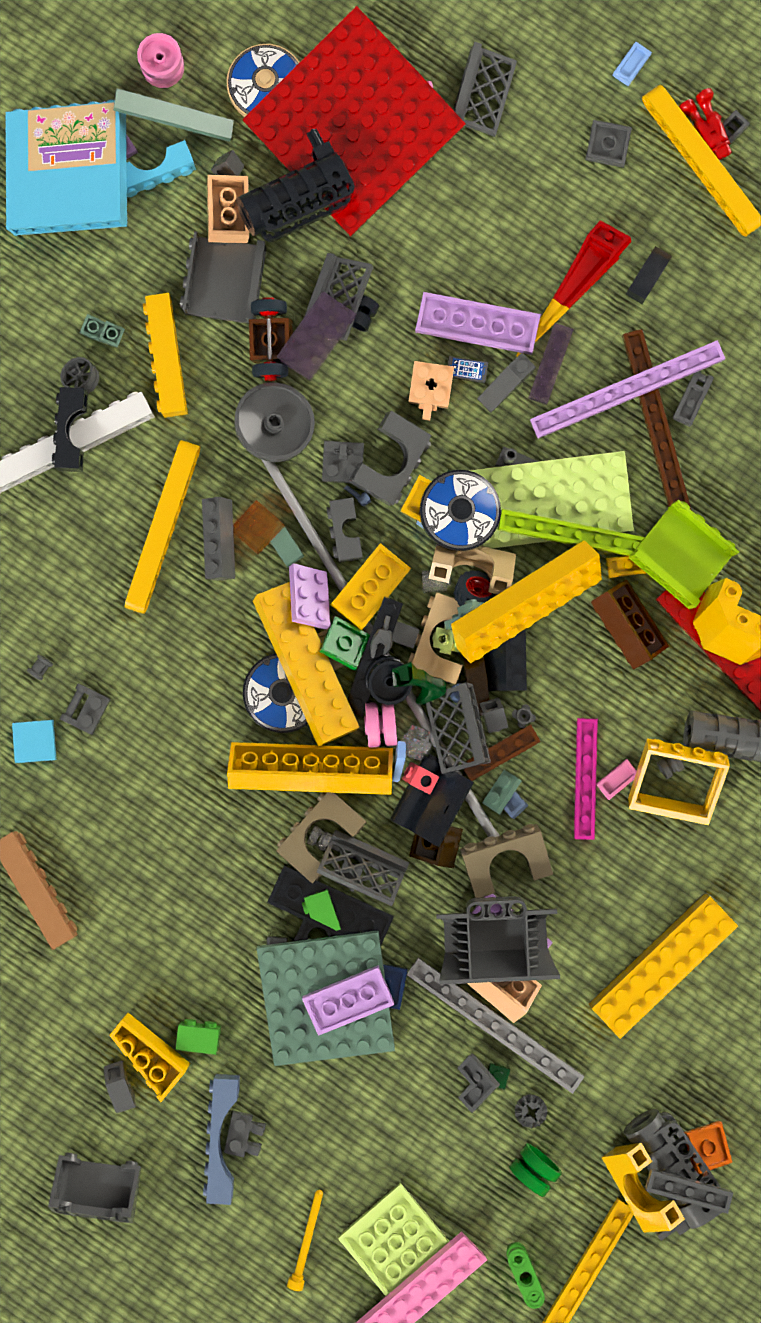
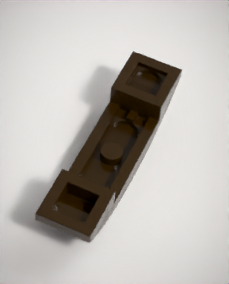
M462 655L466 682L473 684L479 713L482 716L479 703L489 701L484 656L470 664Z

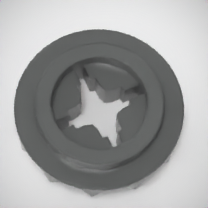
M526 1095L518 1100L515 1106V1116L523 1127L532 1129L533 1127L540 1126L546 1120L547 1106L540 1097ZM526 1105L532 1109H537L535 1111V1119L531 1115H526L528 1113Z

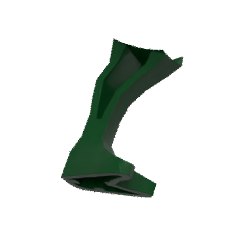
M411 662L392 669L393 687L419 686L422 688L415 701L418 705L433 701L446 693L445 680L430 676L426 671L417 669Z

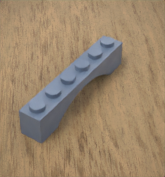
M216 1074L214 1080H210L209 1093H213L212 1101H209L208 1113L212 1114L211 1121H208L207 1134H210V1142L206 1143V1155H209V1163H205L204 1175L208 1176V1182L204 1183L203 1196H207L206 1204L231 1205L233 1200L234 1177L223 1159L220 1135L223 1120L239 1097L240 1075Z

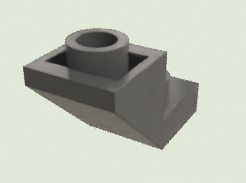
M122 1060L104 1066L105 1085L115 1112L120 1113L135 1108L134 1088L127 1080L126 1063Z

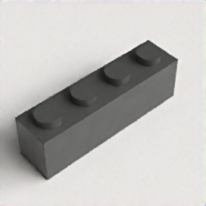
M222 497L202 499L205 579L216 581L235 579L232 500Z

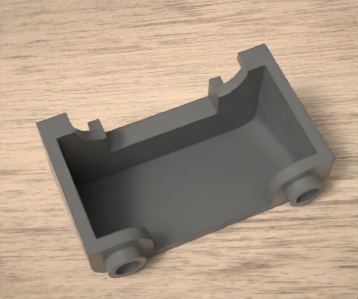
M65 1153V1156L59 1155L48 1204L52 1212L133 1223L141 1174V1166H138L137 1162L126 1161V1164L116 1166L81 1161L77 1158L78 1155L74 1153Z

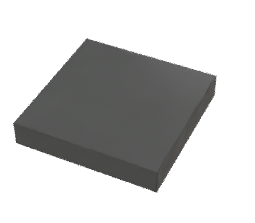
M593 120L585 160L624 168L632 127Z

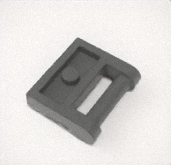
M78 683L75 688L77 690L65 714L62 713L60 720L93 735L111 699ZM85 693L89 697L76 720L72 716Z

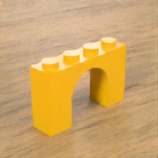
M642 1143L615 1147L602 1157L644 1233L671 1231L685 1220L674 1200L659 1201L653 1198L642 1186L637 1173L652 1162Z

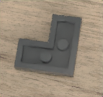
M470 1054L457 1068L470 1083L458 1098L473 1113L500 1084L474 1054Z

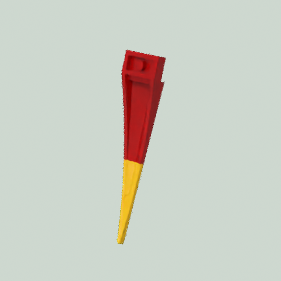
M601 220L595 225L584 240L564 280L541 316L535 343L620 259V254L632 242L630 236Z

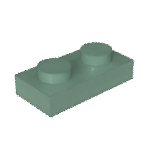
M503 770L482 803L500 814L522 781L508 771Z

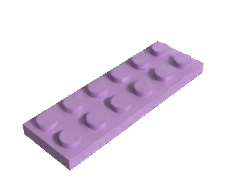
M423 292L415 332L532 355L541 314Z

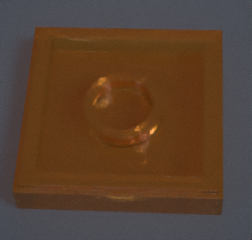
M256 500L233 524V533L258 555L285 525Z

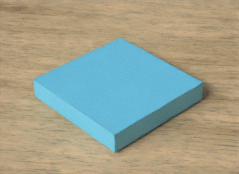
M54 720L12 723L15 763L57 760Z

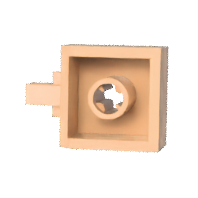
M414 361L409 403L418 404L419 409H423L422 420L430 421L431 411H437V407L448 409L454 371L453 366ZM429 381H434L437 387L429 390V386L425 384L429 383Z

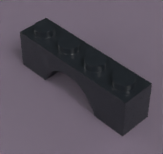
M60 387V393L56 395V404L59 407L58 413H55L57 433L53 435V443L56 445L55 453L52 454V465L58 471L83 472L84 452L71 442L70 427L78 416L87 413L88 392L84 388Z

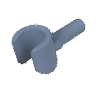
M348 485L344 488L357 499L361 506H366L371 502L366 492L359 495Z

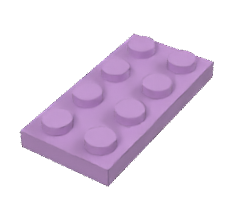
M378 965L302 996L318 1036L394 1005V1000Z

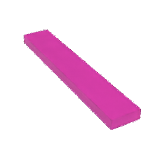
M577 718L574 839L595 840L598 719Z

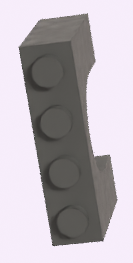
M393 411L386 412L377 430L400 445L403 452L401 468L392 476H384L361 463L356 466L348 481L388 506L394 505V503L397 504L401 499L402 493L400 492L411 481L412 476L410 474L413 469L419 466L421 462L420 456L423 451L426 452L431 444L429 440L432 436Z

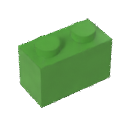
M184 1019L178 1025L175 1050L216 1055L219 1048L221 1026L216 1025L217 1023L212 1021H205L204 1024L196 1023L194 1019Z

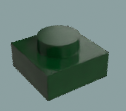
M490 1063L488 1071L500 1084L498 1088L505 1090L510 1068Z

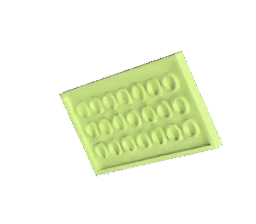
M625 451L469 470L483 476L491 483L498 494L501 510L505 509L616 532L634 531ZM497 527L491 538L481 546L500 548L547 542L550 540L499 531Z

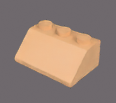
M536 980L467 983L513 1023L528 1012L542 986Z

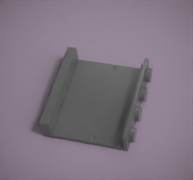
M194 231V236L189 241L191 256L187 257L186 260L188 275L184 276L183 280L185 295L181 296L180 307L185 315L249 324V319H256L257 315L251 313V302L259 300L267 249L265 241L257 240V245L208 242V238L199 237L198 232Z

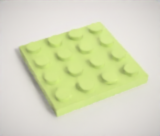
M401 1183L397 1184L338 1236L339 1241L385 1296L391 1293L450 1242Z

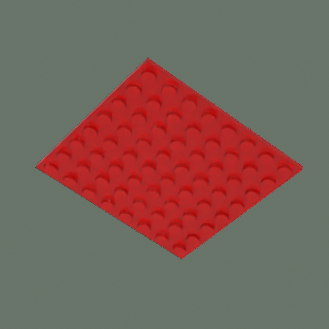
M358 6L242 119L290 172L314 161L311 156L313 147L306 133L312 129H317L323 142H330L334 152L342 159L355 186L348 206L331 214L332 218L350 237L466 125Z

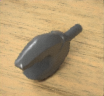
M386 615L383 628H379L372 637L370 644L372 658L375 657L379 643L385 646L383 655H386L392 647L393 636L391 630H388L391 616Z

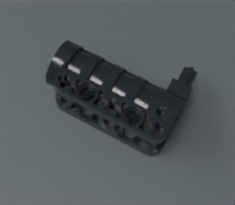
M312 129L306 133L313 147L311 153L313 162L236 197L237 207L242 220L253 236L261 233L264 240L274 242L348 206L354 191V182L340 156L334 152L329 141L323 142L317 129ZM329 207L328 211H322L325 208ZM294 223V226L292 228H286ZM267 231L274 233V236H272L270 233L267 234Z

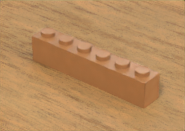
M18 831L11 832L0 839V861L51 949L54 950L77 936V927L72 920L68 919L64 904L58 902L54 887L52 885L49 886L47 883L46 873L37 866L35 862L37 861L36 856L26 847L25 844L27 842L23 834L18 833Z

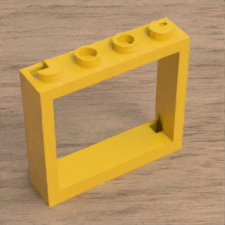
M647 738L629 793V809L709 825L730 767L728 755L722 752L706 751L699 747L690 748L679 743L672 744L659 739ZM651 754L717 767L704 805L701 806L639 793Z

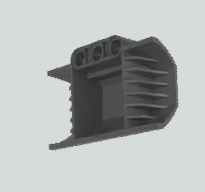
M517 896L470 899L465 907L467 913L436 914V918L442 919L444 922L445 955L439 978L440 984L560 979V974L548 950L546 917L549 914H557V908L527 910L523 899ZM515 903L522 904V908L518 912L511 910L512 905ZM494 904L502 906L501 910L497 913H493L490 910ZM473 905H479L481 910L473 914L470 912V908Z

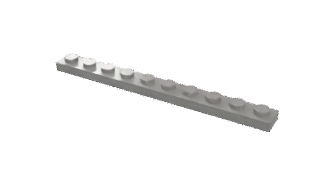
M419 957L416 959L407 972V976L569 1092L574 1093L583 1080L584 1075L457 984H440L439 978L441 973Z

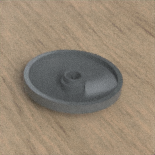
M264 383L253 387L244 394L235 411L234 427L240 443L249 453L265 461L281 462L296 457L307 447L314 432V414L309 402L299 391L282 383Z

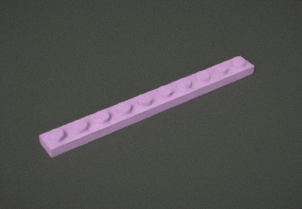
M718 340L534 417L530 419L537 439L722 362L725 360V356Z

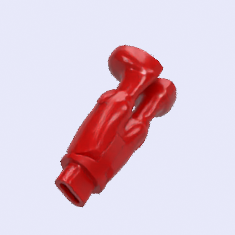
M706 88L696 96V102L704 112L706 121L700 116L693 99L684 101L679 108L685 116L693 120L694 128L720 161L732 153L729 146L731 143L721 122V115L713 111L711 107L714 92L711 88Z

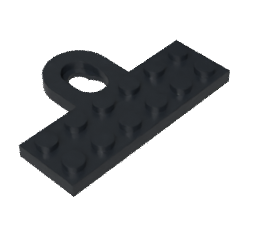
M285 865L267 903L303 919L294 941L308 940L309 932L313 928L319 927L326 931L328 937L379 931L380 945H382L394 918L393 915L318 880L312 884L300 872ZM328 889L341 929L336 931L310 918L309 913L305 914L302 902H305L304 897Z

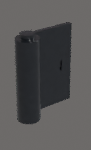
M429 754L427 757L425 755L422 757L418 766L439 776L431 794L408 783L390 820L440 847L474 782L454 771L442 774L440 764L438 763L439 759ZM423 776L421 785L423 787L429 786L431 783L430 776Z

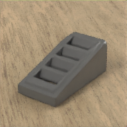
M737 110L722 123L731 144L750 126V123ZM734 120L741 126L739 129L732 123ZM728 125L735 131L734 134L726 128Z

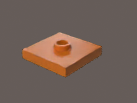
M721 1121L684 1132L709 1170L732 1163ZM691 1156L690 1160L691 1164L693 1165L692 1168H694L698 1174H701L702 1171L700 1170L698 1164L694 1161V1159Z

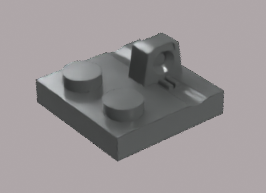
M324 441L322 482L350 483L348 481L356 466L363 463L364 443Z

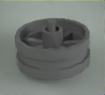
M77 357L64 365L60 374V380L64 387H70L75 383L74 388H84L89 394L96 388L99 382V372L89 360Z

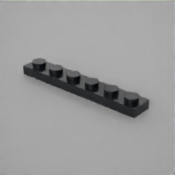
M386 596L383 598L347 699L353 713L362 717L365 712V703H368L371 695L365 684L367 666L374 659L385 656L383 655L385 646L379 643L375 657H371L370 644L372 637L379 628H383L386 615L391 616L388 630H391L393 634L403 606L402 602Z

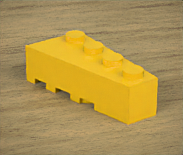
M129 1013L124 1016L110 1034V1037L123 1054L131 1060L136 1071H139L145 1078L149 1088L155 1091L156 1097L160 1102L163 1101L191 1064Z

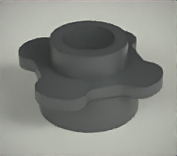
M524 704L521 709L512 712V717L516 718L520 728H524L526 724L534 722L536 716L532 714L530 706Z

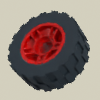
M470 570L469 572H464L463 575L461 574L454 589L455 601L458 602L459 606L464 605L465 601L472 599L485 603L498 594L488 592L490 578L487 573L478 570Z

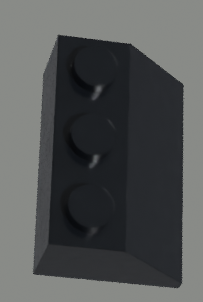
M522 630L515 637L508 639L498 648L484 655L488 691L527 690L526 630Z

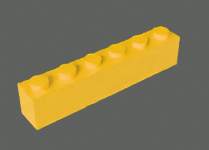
M169 293L145 296L146 303H143L144 314L148 315L149 321L145 324L147 334L151 335V342H148L150 354L154 356V361H151L153 374L156 373L157 381H154L155 392L159 393L160 400L156 401L158 412H161L164 418L187 415L188 411L172 299Z

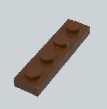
M530 724L489 747L488 752L491 763L465 768L464 771L469 780L473 781L541 741ZM474 757L468 759L466 762H473Z

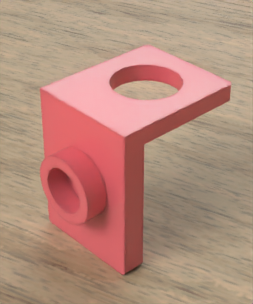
M410 762L402 777V780L428 794H431L439 779V776L413 762ZM430 776V785L423 787L421 785L422 777Z

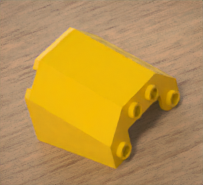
M724 578L707 587L693 620V625L698 632L703 649L742 665L761 657V616L737 606L742 595L741 586L735 581Z

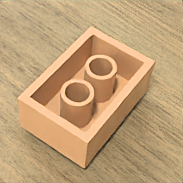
M208 175V242L248 243L249 230L242 220L236 203V197L248 192V176Z

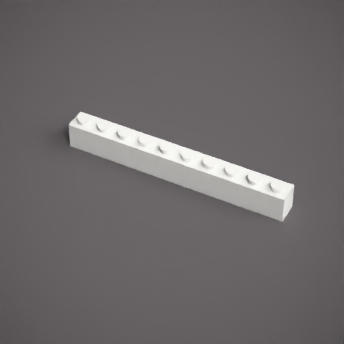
M133 392L127 396V399L121 402L119 400L109 405V408L103 411L99 409L86 419L76 420L73 423L74 425L70 427V439L74 446L85 452L155 416L143 393ZM53 435L41 437L37 440L38 443L25 445L19 449V452L15 454L10 453L1 458L0 493L54 467L52 465V454L55 453L56 445L53 443Z

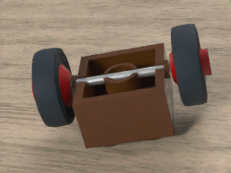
M271 297L252 301L251 313L265 317V319H249L250 360L254 363H260L252 366L253 377L265 378L267 381L287 377L288 365L276 362H294L293 322L289 318H273L274 316L287 313V303Z

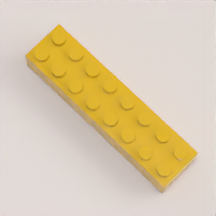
M584 540L453 622L451 627L457 649L471 664L475 660L482 658L489 651L498 648L508 639L515 637L522 630L531 627L541 618L548 616L558 607L564 606L569 600L581 595L591 586L598 584L602 580L599 553Z
M290 582L257 594L253 603L318 747L359 728L358 722L328 656L319 652L322 643L314 626L292 622Z
M231 742L227 770L228 789L391 795L393 748L323 745L318 747V745Z
M704 894L589 1003V1006L621 1039L725 940L738 925L711 896Z

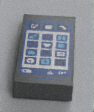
M449 356L448 366L454 367L453 379L485 383L488 362Z

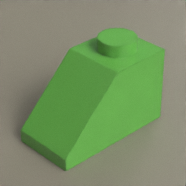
M328 889L304 897L305 902H302L305 914L309 913L310 918L336 931L341 929Z

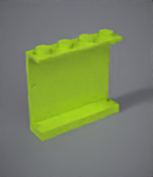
M677 500L669 506L629 556V559L688 609L697 607L701 602L699 600L700 596L730 558L737 555L739 551L733 542L725 540L721 536L718 529L710 527L705 523L706 520L701 515L691 511L690 506L686 502Z

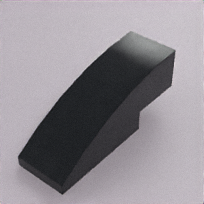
M655 246L626 292V295L643 304L672 256Z

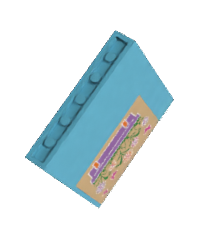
M108 100L103 103L92 101L83 105L72 103L69 106L62 107L58 105H52L50 108L33 107L31 110L14 109L11 112H6V229L14 236L127 227L126 114L113 111L114 100Z

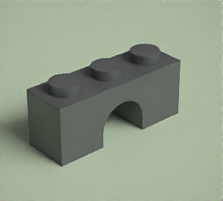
M353 498L329 501L330 507H326L328 519H332L333 526L329 527L331 539L335 538L336 546H333L334 558H338L339 563L363 559L360 538H349L342 532L343 526L347 522L356 520Z

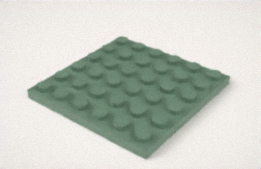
M379 931L257 946L274 1066L395 1051L389 1007L318 1036L302 1000L304 995L377 965L385 980Z

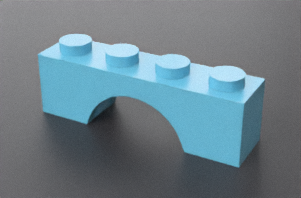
M184 140L167 147L164 161L155 169L141 170L127 162V197H133L142 190H151L160 183H169L178 176L190 175L196 170L186 141Z

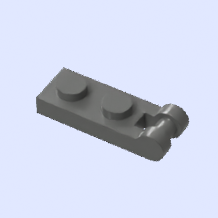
M701 371L692 374L672 419L688 427L692 426L714 379L713 376L709 374L706 376ZM696 382H702L703 386L697 385Z

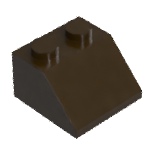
M450 826L440 847L414 833L409 857L436 866L454 869L463 829Z

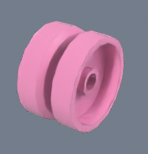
M156 33L146 37L140 43L137 55L145 79L151 85L158 88H169L175 85L184 73V60L177 41L169 35Z
M365 703V733L368 735L369 748L380 746V734H384L386 746L397 745L394 704L386 705L382 703V715H378L376 703Z

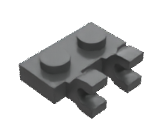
M233 1111L224 1153L244 1157L245 1153L248 1152L251 1155L258 1156L262 1144L248 1141L251 1131L256 1135L262 1136L265 1132L266 1123L252 1121L253 1115Z

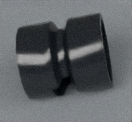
M363 295L352 327L359 331L367 332L372 323L371 317H375L380 307L379 304Z

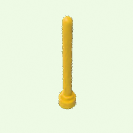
M321 1190L315 1192L296 1269L288 1279L287 1287L294 1291H302L305 1281L302 1274L323 1197Z

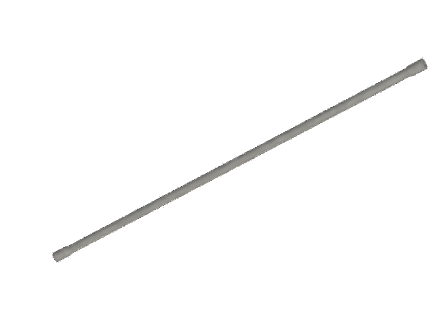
M262 460L341 592L347 585L346 580L275 462ZM369 621L363 630L371 635L373 625ZM411 690L405 700L436 750L430 720L421 705L415 702L416 697ZM441 740V746L447 749ZM448 754L445 764L447 768L453 767L455 762L451 755ZM460 770L454 771V772H456V773L462 775V773L460 772ZM470 789L465 800L488 837L500 836Z

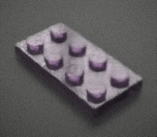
M323 291L280 351L277 359L311 381L356 318V313Z

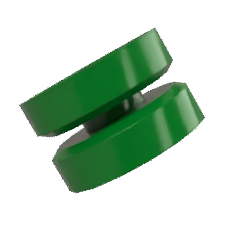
M526 1143L520 1151L523 1159L515 1158L509 1165V1169L530 1190L541 1197H545L551 1189L548 1181L556 1182L562 1175V1171L539 1149Z

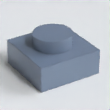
M515 791L504 807V810L511 818L515 819L528 804Z

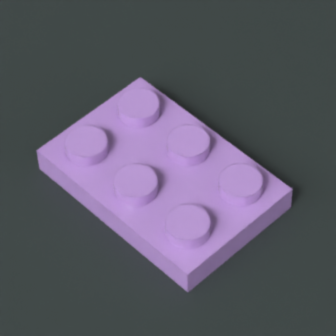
M293 563L289 566L292 622L322 629L329 628L330 611L327 572Z

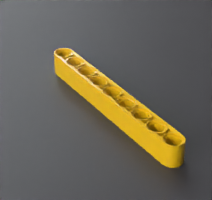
M658 85L642 97V101L647 110L738 231L746 237L761 226V215L662 85Z
M180 440L125 601V608L142 614H145L200 454L201 447L183 440Z

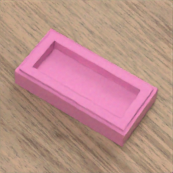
M625 759L598 781L596 786L610 800L634 780L637 770L628 759Z

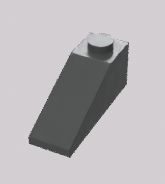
M521 353L488 386L477 400L492 413L533 374L536 366Z

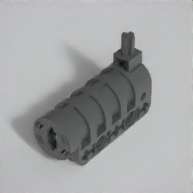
M691 710L685 723L683 745L689 748L699 747L711 752H722L728 755L729 758L761 762V720Z
M651 1109L638 1115L625 1127L624 1134L630 1143H642L652 1160L646 1166L649 1171L651 1168L703 1183L709 1182L710 1185L721 1187L670 1113H659L657 1109ZM676 1134L679 1137L677 1140L673 1137ZM684 1148H686L687 1151H688V1152L685 1153V1154H684V1152L682 1151V1149H684ZM692 1156V1158L698 1164V1167L702 1171V1174L699 1175L694 1168H692L693 1165L691 1164L688 1158ZM667 1197L668 1200L675 1201L685 1220L671 1231L656 1232L661 1241L675 1231L682 1235L690 1228L695 1229L705 1225L723 1212Z

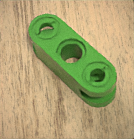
M513 1242L506 1250L509 1266L526 1305L537 1309L543 1305L545 1300L542 1286L526 1248L519 1242ZM524 1272L530 1273L529 1277L522 1278L520 1276Z

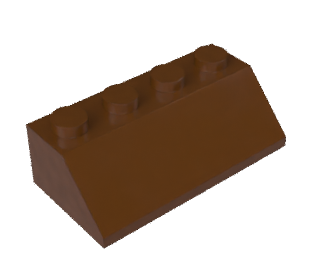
M627 579L591 601L594 610L604 622L606 629L614 638L616 645L621 649L626 657V661L633 670L652 660L669 647Z

